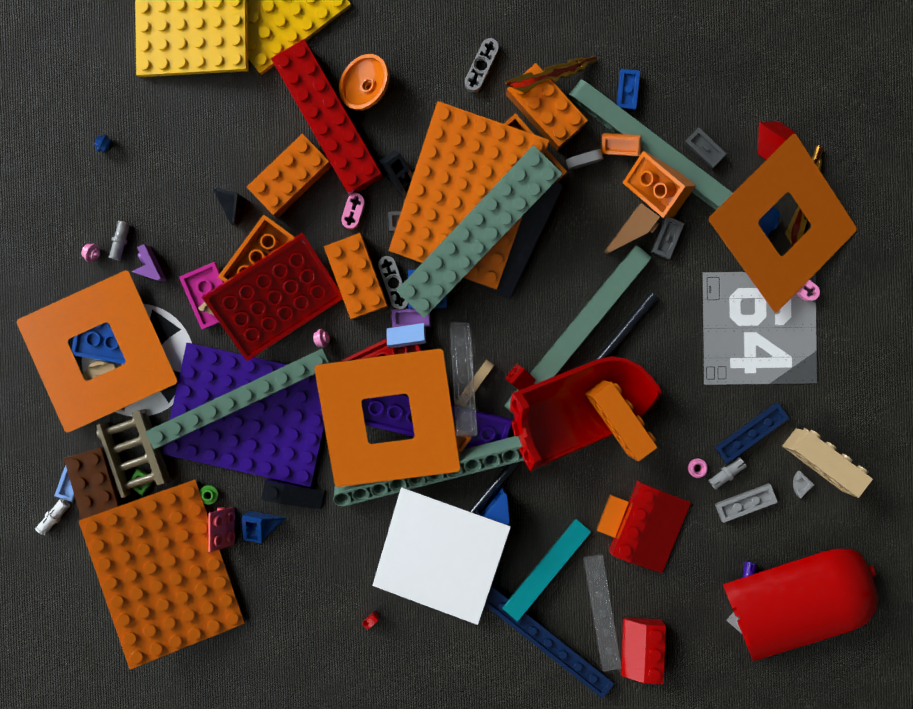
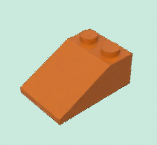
M646 151L641 153L623 181L625 186L662 218L674 217L696 187L682 173Z

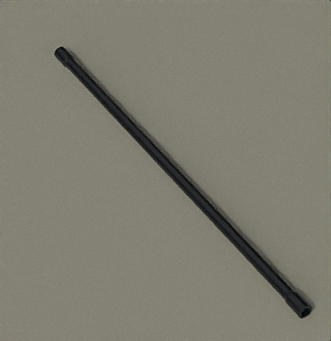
M649 292L636 311L595 360L611 356L636 324L659 300L654 293ZM522 461L506 465L468 511L478 515Z

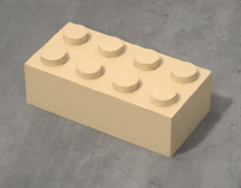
M795 428L782 447L842 492L859 498L873 480L867 475L869 472L859 465L855 466L852 464L853 460L849 456L836 452L837 448L831 443H825L820 440L821 436L815 431Z

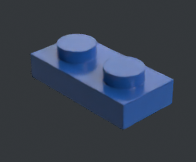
M620 70L616 105L623 110H636L640 71Z

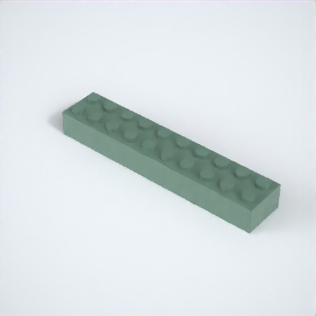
M533 145L396 291L425 318L563 173Z

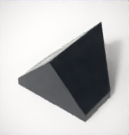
M219 188L213 189L230 224L234 226L239 225L247 199L236 192Z

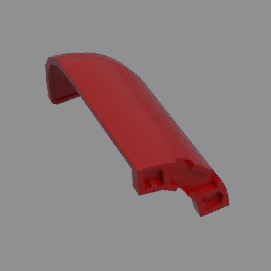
M612 356L597 359L514 392L511 397L510 411L514 412L515 421L511 423L514 436L519 437L522 445L519 450L530 471H533L613 435L585 395V392L602 380L611 381L613 384L617 383L623 392L621 396L624 400H629L634 407L632 412L635 416L639 415L640 418L659 399L662 393L659 384L640 365L625 358Z
M834 549L723 584L735 616H740L737 622L753 661L854 631L867 624L876 612L879 599L873 579L876 576L873 566H868L862 554L852 549Z

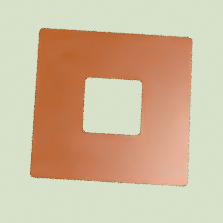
M792 134L709 217L711 225L775 313L805 285L857 230L855 224L796 134ZM789 192L810 222L811 228L784 256H780L758 222Z
M126 270L17 320L19 330L65 432H71L177 383L176 376L130 273ZM107 322L110 324L126 362L124 365L86 381L71 351L68 340Z
M442 349L315 366L314 370L335 486L343 487L453 473L460 470ZM407 394L410 402L414 438L370 444L367 439L362 400Z

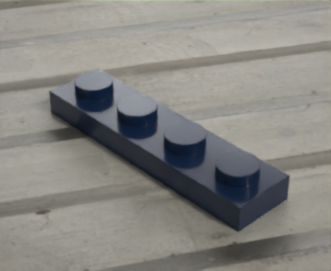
M775 402L714 448L723 461L729 463L787 421L789 417L780 404Z

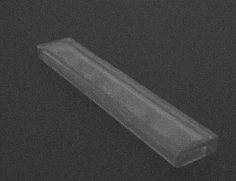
M451 322L450 339L457 436H477L470 323Z
M603 555L583 557L602 671L622 669Z

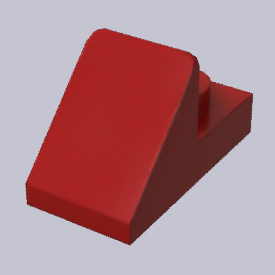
M518 364L505 377L518 390L532 386L536 381L531 374Z

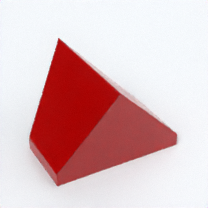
M759 122L757 155L767 160L795 132L781 122Z

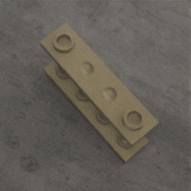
M146 409L132 412V420L109 427L108 423L96 425L98 429L97 436L102 441L116 481V490L121 495V498L131 495V488L155 481L157 485L171 481L160 448L153 449L145 433L153 428ZM132 427L138 429V438L115 445L112 434ZM138 445L144 446L146 452L144 456L124 463L121 462L118 452ZM145 463L150 464L151 474L131 481L127 480L125 470Z

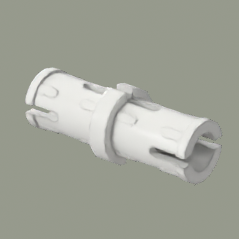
M59 499L56 505L46 512L44 519L36 526V531L41 535H46L51 527L61 520L60 517L70 507V503L65 499Z

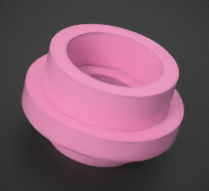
M94 243L86 244L81 252L82 257L88 262H94L100 256V247Z
M319 329L313 335L317 347L325 348L328 346L330 337L323 329Z
M693 459L688 464V472L695 478H701L707 473V464L702 459ZM696 465H700L699 471L694 470Z

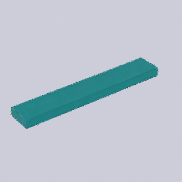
M575 519L502 609L518 622L591 531Z

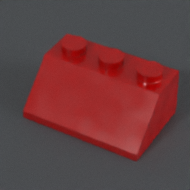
M623 618L621 676L645 684H664L666 625L661 619Z

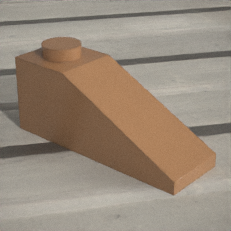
M641 203L604 252L608 254L644 236L649 231L653 233L659 225L657 220L660 216Z

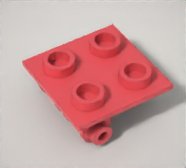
M218 507L217 511L209 513V552L235 545V507L226 509L225 507Z

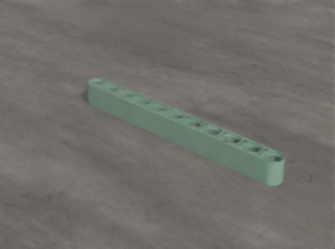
M579 80L569 93L568 97L572 102L614 134L642 135L641 153L646 151L682 173L696 185L692 193L713 209L717 210L733 194L586 81Z
M637 245L629 252L530 374L536 379L534 384L552 378L557 374L651 259L650 255ZM511 397L509 398V400H508V401L506 402V404L504 405V407L507 408L509 411H510Z
M514 436L464 449L462 453L458 452L460 470L458 472L343 487L335 486L333 500L338 506H348L398 493L401 487L410 490L524 461L519 450L522 445L519 437Z

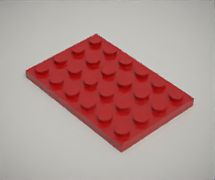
M300 233L203 295L202 299L245 360L248 361L342 300L343 297L305 235Z

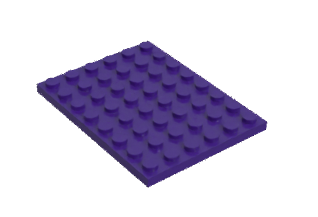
M186 343L170 420L288 364L256 357L246 361L242 354ZM316 375L165 445L162 454L311 487L325 428Z

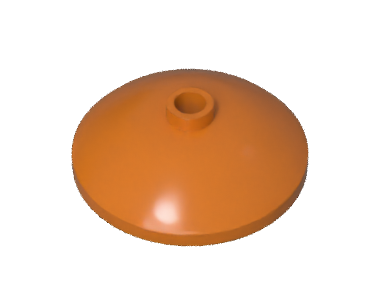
M365 54L354 59L346 67L339 83V94L346 106L353 110H365L375 105L383 97L389 83V69L386 62L377 55Z

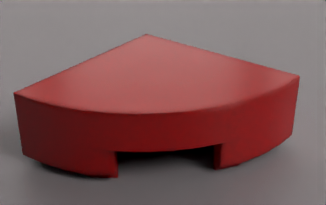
M376 610L373 611L362 622V625L366 629L371 628L379 620L380 614Z

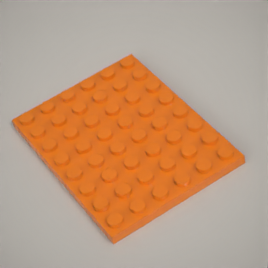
M437 101L389 251L423 263L533 145L545 155L550 140ZM522 217L464 278L494 289L498 288Z
M195 479L79 520L130 670L245 624L220 550L209 552V518Z

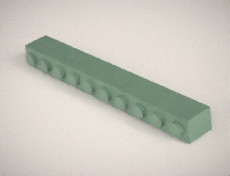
M322 348L158 425L145 433L152 448H160L315 375L314 368L316 365L332 363L327 350Z

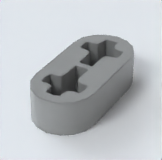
M601 149L571 157L566 160L568 169L573 170L603 160Z

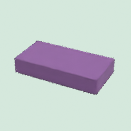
M414 308L391 309L392 328L424 323L425 327H431L430 313L423 318Z

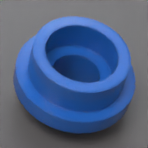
M103 134V136L99 135L94 143V146L97 147L96 151L105 153L109 148L111 139L106 134Z

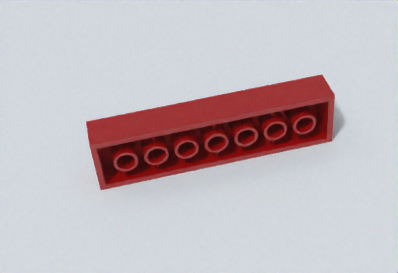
M305 39L272 57V62L349 195L358 193L382 179L383 176Z

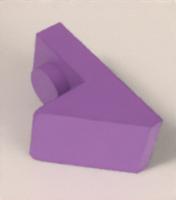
M143 244L137 247L139 250L138 257L145 265L132 272L158 281H166V277L151 246Z

